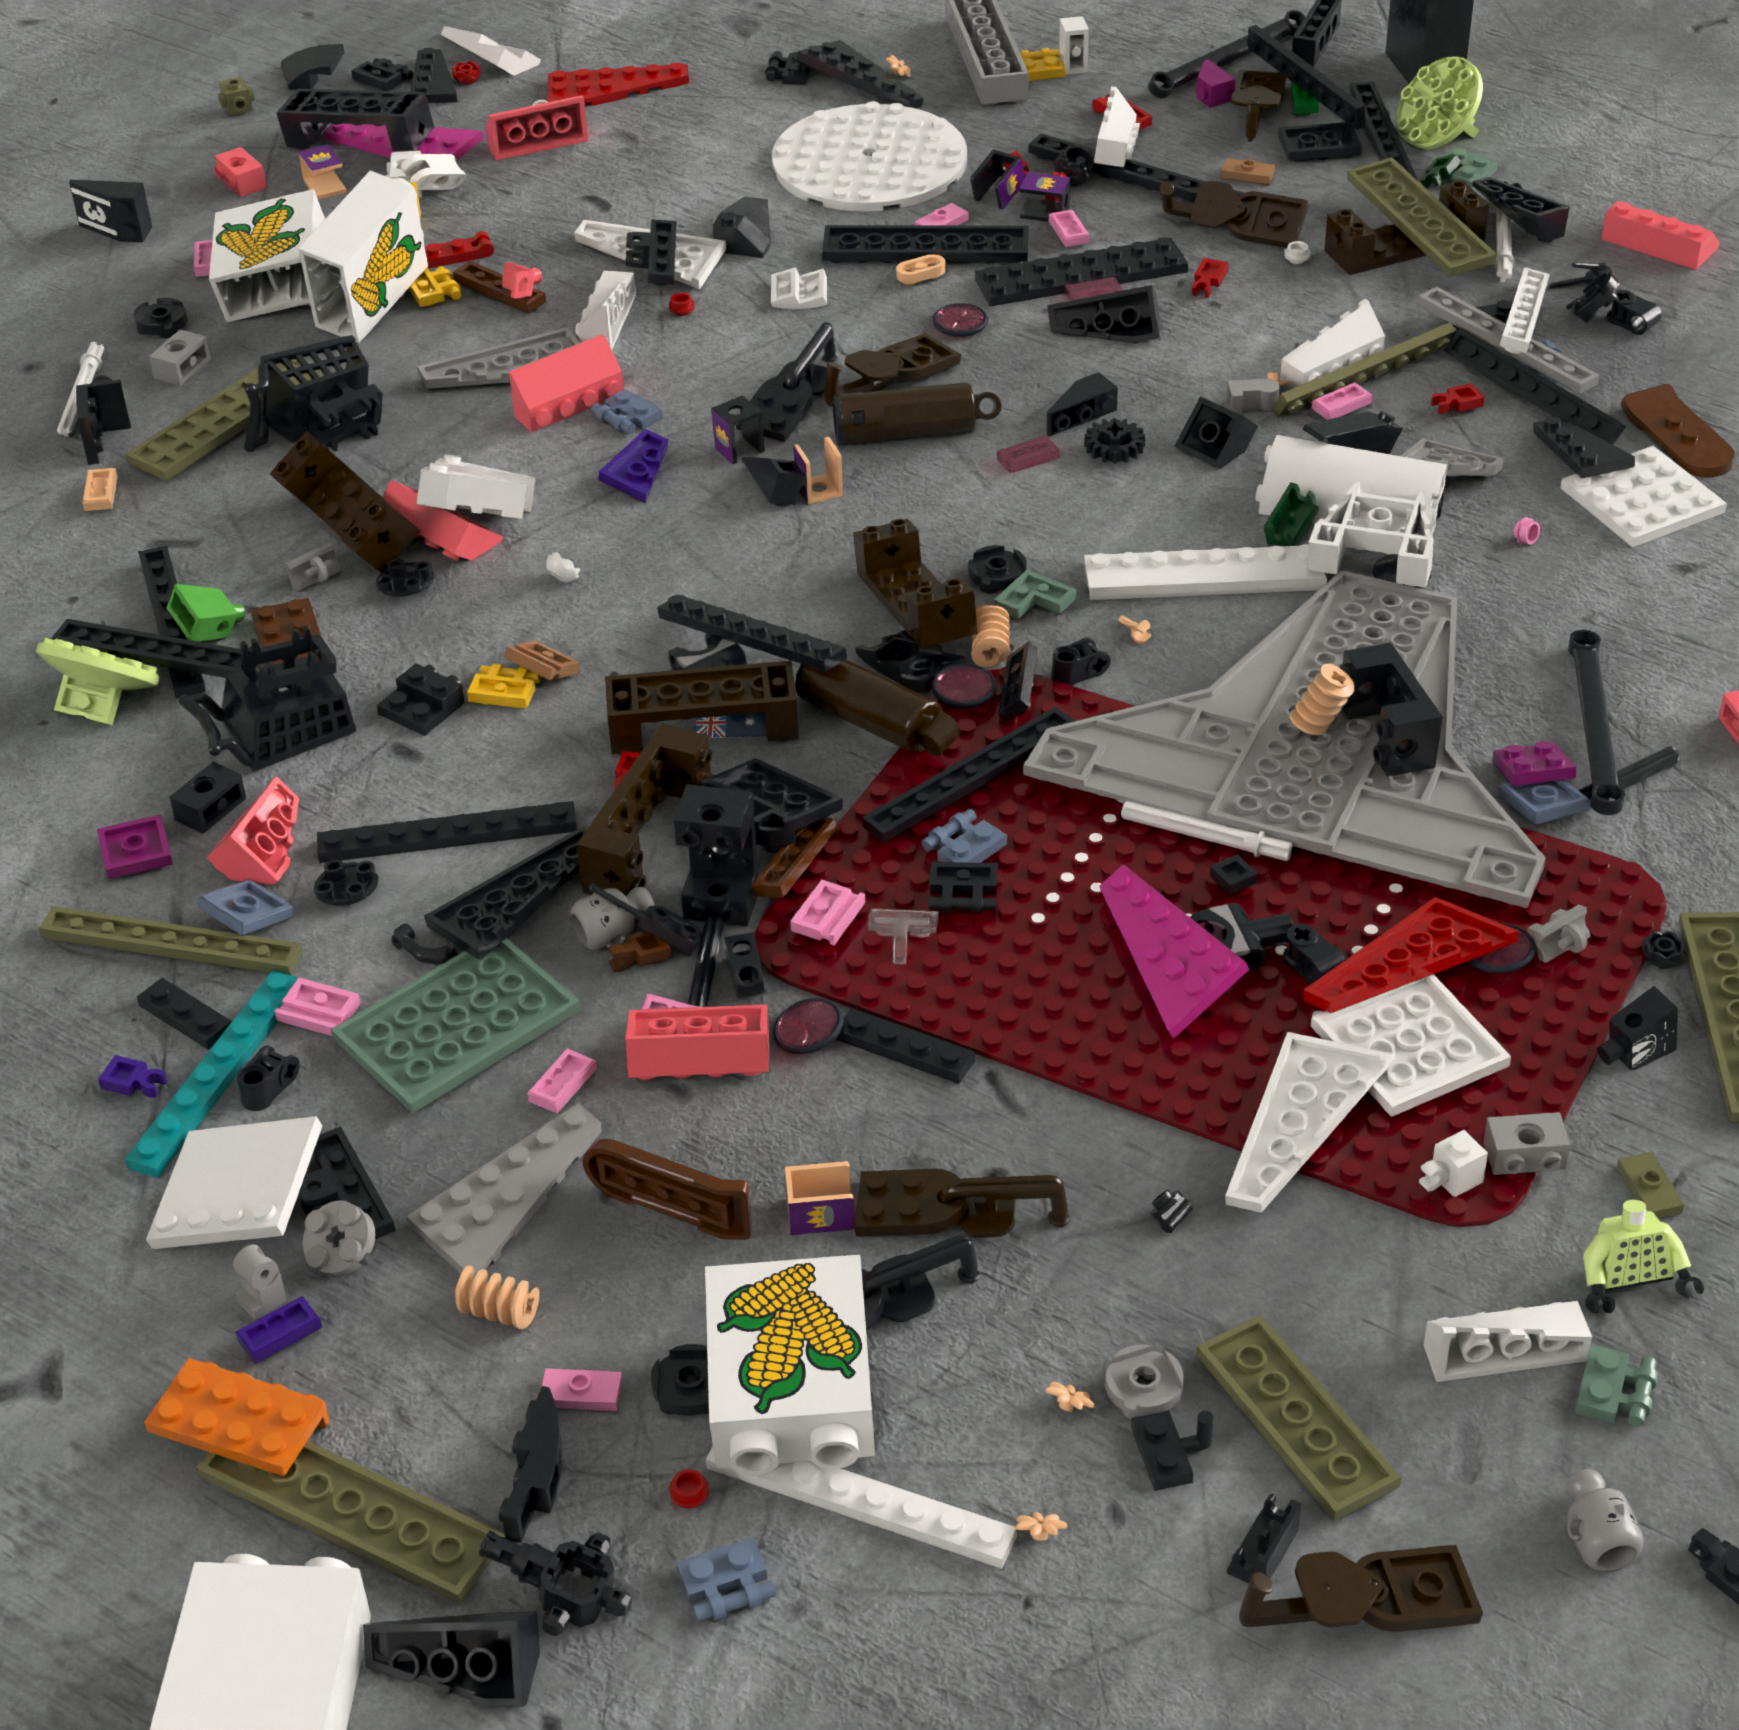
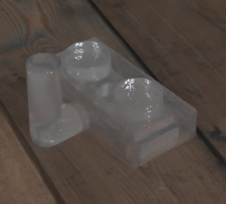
M871 909L868 917V930L876 931V934L881 936L894 935L893 963L906 964L907 932H910V935L913 937H928L930 933H936L939 912Z

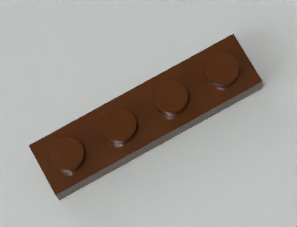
M469 261L453 271V279L456 282L528 314L546 303L545 293L535 288L532 290V296L511 298V290L502 287L503 275L475 262Z
M835 818L818 820L807 825L804 829L795 830L796 842L782 846L752 883L754 896L768 897L770 899L784 898L837 830Z

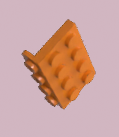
M188 1358L144 1421V1424L149 1433L285 1477L316 1428H326L329 1423V1416L325 1401L313 1394L298 1393L278 1383L270 1384L254 1379L244 1372L236 1373L220 1368L212 1362H201Z

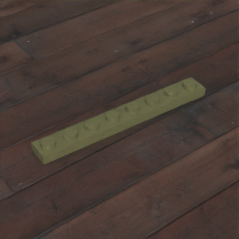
M1449 322L1283 392L1272 409L1278 417L1288 412L1289 414H1294L1307 404L1312 405V400L1354 382L1360 386L1368 378L1373 376L1379 378L1389 369L1394 367L1395 369H1400L1413 359L1421 360L1434 350L1440 352L1446 348L1456 329Z
M52 906L39 927L41 938L268 973L274 970L288 975L292 974L303 953L301 943L250 935L242 936L230 932Z

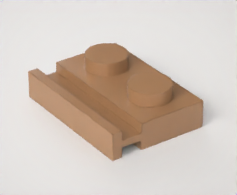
M536 640L516 644L515 648L507 646L505 653L506 659L549 680L553 678L564 679L565 676L579 673L581 662Z

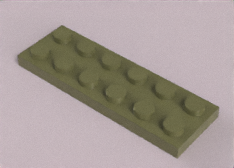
M1261 1314L1197 1346L1196 1356L1333 1521L1400 1487L1401 1477Z

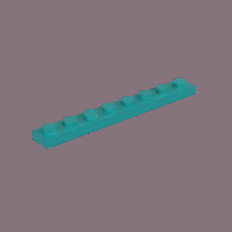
M274 970L271 971L126 1156L127 1169L156 1178L162 1174L184 1145L188 1132L198 1127L237 1076L238 1071L244 1067L278 1021L274 1011L276 1008H281L283 1005L282 1000L298 977Z

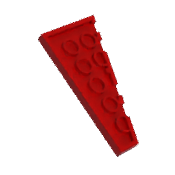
M681 63L663 66L650 64L646 67L625 66L618 69L609 67L599 70L579 69L573 72L558 70L553 73H547L548 102L583 95L584 103L591 106L625 99L628 93L638 91L639 95L647 94L648 90L654 87L664 90L689 84L688 64Z
M1434 897L1303 989L1304 1001L1329 1013H1333L1517 943L1518 930Z

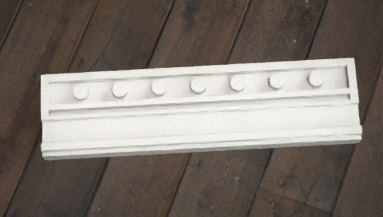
M1307 544L1283 547L1215 548L1212 550L1084 555L1089 600L1320 590L1327 584V577L1325 573L1308 570L1309 545Z

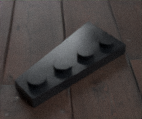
M424 48L418 50L410 92H425L428 103L458 102L457 93L441 49Z
M1551 416L1543 421L1533 422V433L1581 479L1635 467V456L1561 417Z

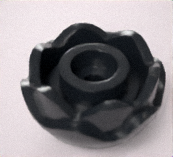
M1653 931L1648 938H1644L1642 943V951L1646 960L1658 968L1674 967L1683 960L1686 954L1684 942L1672 931Z

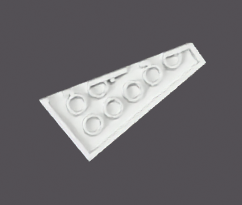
M583 220L574 234L576 242L626 260V251L633 250L626 247L627 233H650V229ZM676 233L674 280L700 289L726 251V241Z
M1287 1032L1226 1192V1205L1262 1213L1391 1065L1392 1053Z

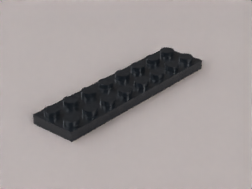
M825 225L822 261L833 263L841 261H856L859 263L881 261L890 263L893 261H908L935 254L942 256L945 261H958L960 263H968L970 261H983L985 263L1028 262L1029 226Z
M1162 237L1153 241L1134 242L1130 245L1110 246L1100 250H1086L1083 253L1071 255L1062 254L1048 259L1038 258L1030 262H1015L1001 267H987L983 270L975 271V281L989 306H996L1187 273L1188 262L1172 238Z

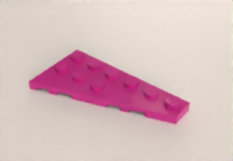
M342 123L339 125L331 124L323 130L324 139L382 156L391 158V152H403L392 150L385 125L363 124L355 126ZM434 127L416 151H421V154H451L457 160L482 141L483 134L480 130Z

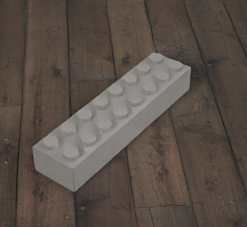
M945 0V17L981 104L996 105L1000 102L1017 103L1021 100H1027L1029 73L997 0Z

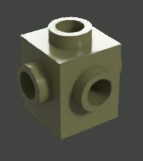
M242 77L219 82L221 91L218 94L219 102L222 108H226L230 116H240L246 112L253 111L251 101L255 100L251 87H247Z

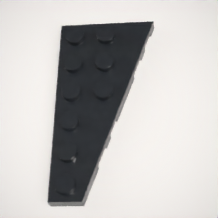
M841 40L831 43L824 42L823 45L809 46L808 49L798 51V61L890 103H900L905 107H922L924 97Z
M585 826L579 828L424 915L427 927L481 961L580 870L577 843L588 828Z

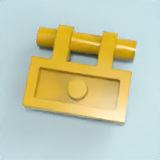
M1042 48L1041 51L1029 52L1028 50L1020 51V55L1029 73V81L1065 77L1066 68L1061 57H1059L1058 49L1049 50V48Z
M442 266L433 272H430L426 267L408 288L419 307L433 306L436 303L445 301L444 295H448L454 300H458L462 296L459 284L453 280L451 272Z
M496 663L492 666L481 665L480 674H475L467 691L468 702L527 709L536 690L535 683L539 684L541 682V676L522 666L518 669L504 668L503 664Z

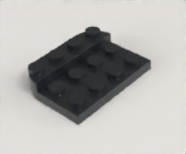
M757 758L711 776L701 782V786L752 792L756 845L763 846V850L766 852H778L782 846L795 843V830L804 829L813 822L826 819L830 815L843 810L842 797Z

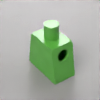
M175 584L167 605V610L187 639L198 642L227 638L231 634L234 623L242 622L245 617L243 605L231 604L222 590L218 588Z

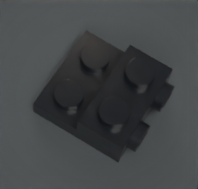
M415 663L395 679L397 689L377 704L378 715L425 736L465 703L462 683L454 675L445 677L439 674L432 665L423 667Z

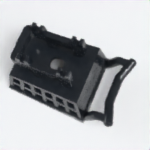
M353 335L261 356L260 364L258 365V384L248 383L245 386V392L250 402V422L244 444L246 451L253 452L255 448L268 442V426L292 443H295L307 431L327 449L331 448L333 451H338L336 441L359 433L366 439L370 438V432L374 436L378 435L377 425L381 422L383 394L375 384L368 386L369 364ZM338 350L340 356L334 357L331 351ZM324 353L327 359L321 360L317 354ZM310 356L315 363L308 364L303 357ZM296 359L301 367L295 368L289 360ZM345 362L346 369H343L340 363ZM282 363L287 370L282 372L275 364ZM333 366L337 372L331 373L327 367ZM320 369L324 376L319 377L315 371ZM307 373L312 380L307 381L302 374ZM295 377L300 384L295 385L289 378ZM363 413H366V414H365L364 416H362V417H359V418H357V419H352V418H354V417H356V416H359V415H361V414H363Z
M308 626L303 627L301 635L297 628H294L290 641L260 648L256 638L251 640L252 645L249 648L247 643L242 641L240 645L242 671L226 675L222 708L206 693L190 696L183 694L178 701L183 708L199 721L208 736V752L210 755L218 756L221 751L229 750L244 766H249L252 772L356 731V725L353 721L346 693L333 675L337 672L336 657L320 635H311ZM308 653V657L296 659L298 655ZM282 660V663L272 664L271 662ZM267 663V666H263V667H262V666L260 665V664ZM286 687L287 690L279 691V688ZM326 704L328 712L319 714L318 706ZM311 708L313 717L305 719L304 710ZM297 713L298 722L290 724L289 715ZM210 715L215 720L223 723L231 738L221 740V733ZM339 716H340V718L342 719V721L344 722L343 724H340V725L337 724V719H336V718L339 717ZM282 717V727L275 729L274 719ZM329 720L331 728L322 732L321 723ZM267 721V733L259 735L260 723ZM314 725L315 735L307 737L306 728ZM299 731L300 741L291 744V733ZM283 736L284 747L275 750V739ZM267 742L268 753L259 756V744Z

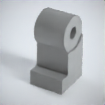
M1272 379L1227 381L1226 403L1228 409L1240 415L1244 411H1256L1257 409L1271 411L1279 398V383Z
M254 1244L248 1245L239 1251L234 1258L233 1269L240 1275L243 1288L235 1293L236 1302L253 1319L258 1320L287 1301L281 1274L277 1263L266 1257L259 1246Z

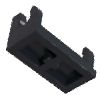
M1274 1494L1268 1495L1263 1509L1241 1546L1232 1556V1561L1227 1568V1574L1249 1584L1250 1577L1255 1572L1264 1573L1271 1579L1299 1530L1302 1504L1291 1499L1285 1511L1275 1505L1276 1496Z

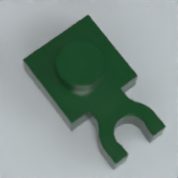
M1454 154L1436 158L1425 171L1426 175L1420 179L1421 184L1425 188H1428L1432 183H1434L1435 187L1440 186L1443 179L1449 178L1461 163L1458 155Z

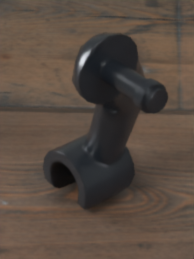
M406 923L394 930V935L391 939L393 946L398 949L404 948L416 960L426 963L443 964L457 956L453 943H448L447 946L441 948H424L418 945L413 940L415 938L413 929Z

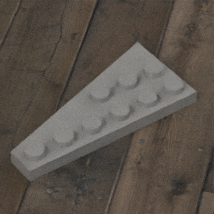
M566 327L417 366L418 375L427 389L510 382L509 371L580 342L570 328Z
M577 1103L406 1216L408 1226L460 1274L467 1265L472 1266L475 1278L480 1269L485 1270L490 1263L494 1264L502 1255L501 1249L508 1240L516 1238L546 1201V1194L554 1184L559 1185L564 1179L565 1170L574 1160H579L602 1132L601 1122Z

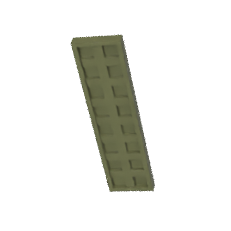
M296 359L289 360L295 368L301 367ZM282 363L275 364L282 372L287 370ZM258 368L125 454L127 463L167 481L247 428L250 422V402L245 392V386L248 383L258 384ZM320 369L316 370L315 372L321 377ZM307 373L302 374L307 381L312 380ZM295 377L289 378L295 385L300 384Z

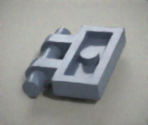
M626 389L606 399L605 405L601 406L595 403L591 407V412L596 415L598 420L603 423L609 422L613 424L614 429L633 434L636 427L644 430L663 418L661 408Z
M968 809L963 813L958 812L949 819V823L943 827H935L929 832L928 837L922 840L921 844L926 851H930L935 847L940 849L937 851L939 862L981 863L1007 845V835L985 820H982L975 826L971 823L977 817L972 809ZM956 833L960 835L954 840L950 838Z
M754 1537L676 1562L677 1573L689 1604L706 1600V1602L693 1606L697 1622L713 1617L714 1621L727 1617L726 1612L747 1605L749 1609L761 1606L762 1600L776 1596L772 1580L756 1584L767 1579V1569ZM741 1588L740 1591L721 1597V1594Z

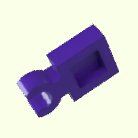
M118 1055L113 1057L98 1078L101 1089L132 1096L137 1089L150 1098L158 1096L154 1083L164 1085L167 1083L164 1071L160 1069L148 1070L146 1062Z

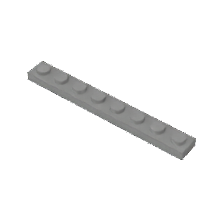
M1439 287L1418 295L1417 305L1426 309L1429 313L1437 315L1448 323L1451 322L1452 325L1463 329L1488 345L1506 353L1509 357L1526 364L1529 368L1544 374L1549 379L1564 385L1571 391L1581 394L1598 385L1599 374L1533 338L1530 340L1527 353L1521 352L1516 354L1505 350V347L1499 346L1506 326L1505 323Z

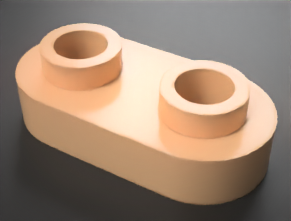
M931 254L901 262L896 267V278L905 285H914L923 280L938 278L945 273V259L940 255Z

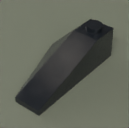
M1491 177L1473 181L1472 186L1523 230L1537 236L1539 241L1552 242L1553 239L1564 237L1570 206Z
M743 197L720 212L713 224V239L726 241L725 254L764 257L770 247L768 199Z
M1152 285L1047 305L1051 332L1129 343L1160 338L1156 291Z
M1380 411L1379 414L1363 412L1305 424L1302 430L1323 443L1390 454L1403 428L1394 423L1395 417Z
M537 1611L494 1612L363 1624L365 1665L367 1668L408 1682L414 1680L436 1688L437 1692L461 1696L471 1700L472 1704L484 1708L524 1707L527 1704L540 1655Z

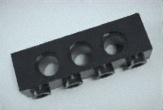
M1316 0L1293 36L1292 52L1312 67L1315 66L1340 25L1342 0Z

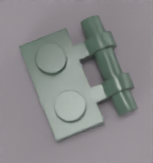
M1591 1344L1575 1413L1615 1423L1617 1412L1629 1414L1628 1422L1636 1427L1642 1426L1645 1417L1650 1414L1652 1408L1650 1393L1657 1385V1361L1652 1357L1646 1356L1641 1359L1639 1367L1633 1368L1628 1366L1630 1354ZM1623 1385L1635 1387L1634 1393L1631 1395L1621 1393Z

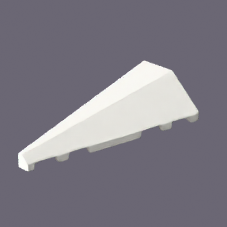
M444 26L441 35L513 76L538 66L541 59L526 50L500 45L483 34Z

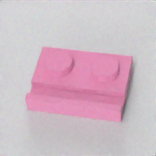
M821 880L790 921L791 931L820 941L824 938L830 940L831 945H835L864 906L865 894L860 892L859 895L851 893L849 888Z
M298 978L282 1000L283 1005L281 1008H276L274 1012L276 1020L279 1022L332 1036L331 1029L350 1019L361 1002L357 993Z

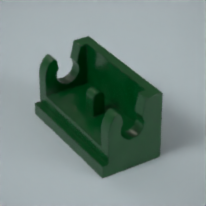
M1290 482L1263 526L1267 545L1281 547L1299 545L1320 510L1319 506L1316 505L1315 495L1312 491L1309 490L1305 497L1300 494L1298 484Z

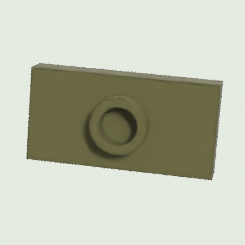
M1653 1152L1618 1159V1171L1635 1200H1640L1646 1204V1211L1653 1212L1658 1219L1683 1213L1684 1204Z

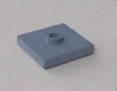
M1565 780L1513 786L1510 782L1499 785L1498 795L1534 825L1590 810L1591 800Z
M250 879L203 895L198 900V908L242 936L293 917L294 910L292 905Z

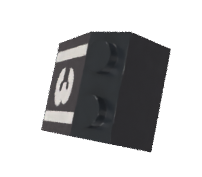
M72 179L69 181L79 226L117 241H145L152 228V222L143 183Z

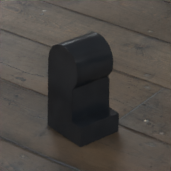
M754 932L724 937L725 960L730 970L736 996L742 997L764 993V981L760 966L761 960ZM739 944L750 946V950L733 952V948Z

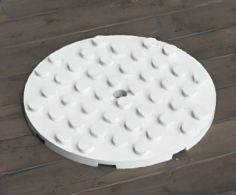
M872 101L866 104L816 111L813 115L796 122L786 129L777 139L772 150V168L776 173L778 182L787 191L807 202L814 199L823 202V207L845 211H883V206L897 204L900 208L928 201L947 191V186L952 182H957L964 174L967 166V145L965 139L952 124L944 118L923 110L905 107L900 103L889 105Z

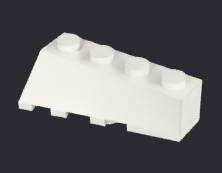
M1111 86L1110 97H1108L1107 101L1108 107L1104 112L1103 122L1097 139L1094 163L1124 167L1126 159H1131L1134 145L1138 138L1140 123H1136L1137 114L1117 87Z
M603 271L600 280H597L595 283L594 293L589 296L587 308L583 309L580 323L576 324L575 335L580 340V343L603 334L611 350L613 349L636 297L634 273Z
M1363 299L1358 303L1357 310L1352 313L1347 311L1340 316L1339 323L1332 328L1326 326L1319 331L1320 334L1314 341L1307 340L1282 358L1280 381H1291L1286 386L1293 389L1383 351L1385 335L1369 301Z
M1578 1301L1554 1302L1543 1306L1517 1307L1506 1311L1480 1312L1469 1316L1443 1317L1427 1321L1423 1346L1436 1382L1586 1362L1592 1335Z

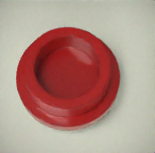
M676 293L671 296L669 310L678 316H685L694 310L695 302L690 294Z
M693 1469L682 1470L671 1481L669 1495L675 1505L686 1509L695 1508L707 1500L709 1484L700 1472Z

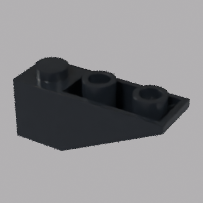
M1099 372L1076 380L1047 411V436L1050 437L1117 411L1118 387Z
M757 457L742 458L743 463L770 503L777 506L796 504L805 476L796 461Z

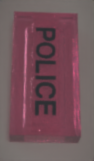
M1046 435L997 451V460L1009 473L1059 458V448Z

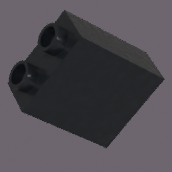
M1390 0L1385 53L1408 84L1415 78L1420 68L1428 66L1437 60L1446 57H1461L1467 60L1474 0Z

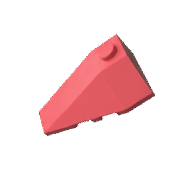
M276 776L219 840L206 858L230 880L245 881L250 879L255 883L276 884L290 866L291 858L288 857V849L293 845L294 838L291 836V829L296 823L299 797Z

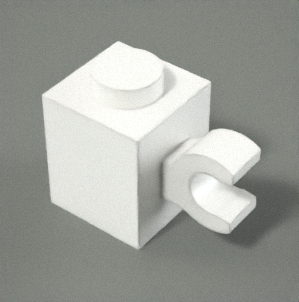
M1462 1130L1435 1144L1433 1160L1421 1166V1170L1426 1176L1419 1179V1183L1428 1192L1442 1185L1453 1197H1456L1483 1183L1488 1152L1465 1130Z

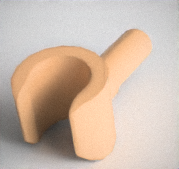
M1124 616L1119 617L1121 624L1131 628V637L1135 642L1143 644L1151 637V634L1146 632L1150 628L1149 621L1142 620L1140 623H1137Z

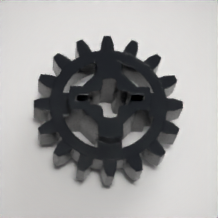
M1113 418L1110 422L1102 419V424L1094 422L1092 423V428L1086 429L1084 447H1086L1087 454L1092 453L1093 459L1101 457L1104 463L1108 459L1113 464L1120 460L1126 463L1129 457L1137 459V455L1143 453L1145 434H1143V428H1137V423L1127 424V419L1122 420V422L1116 418Z

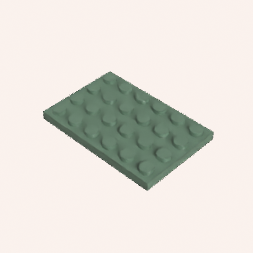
M505 938L481 961L464 951L332 1028L331 1033L333 1040L413 1114L580 1012L581 1006L580 1001Z

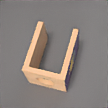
M329 144L298 152L303 181L309 190L314 189L318 200L346 193V187L334 172V169L342 167V162Z
M830 437L824 438L826 474L811 477L810 462L798 444L793 445L794 461H796L805 475L800 493L808 505L843 496L842 457ZM818 485L825 486L827 488L822 492H815L812 490L814 486Z
M849 1162L785 1167L790 1235L854 1229V1202L850 1188Z

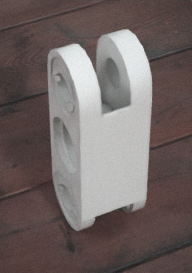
M416 154L406 159L401 165L404 174L412 176L410 182H416L417 190L454 189L461 185L467 177L464 171L460 170L456 164L455 157L451 154Z

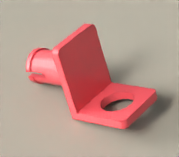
M505 262L502 287L511 290V298L514 299L532 296L533 284L536 285L542 281L541 271L538 268L530 269L512 262Z

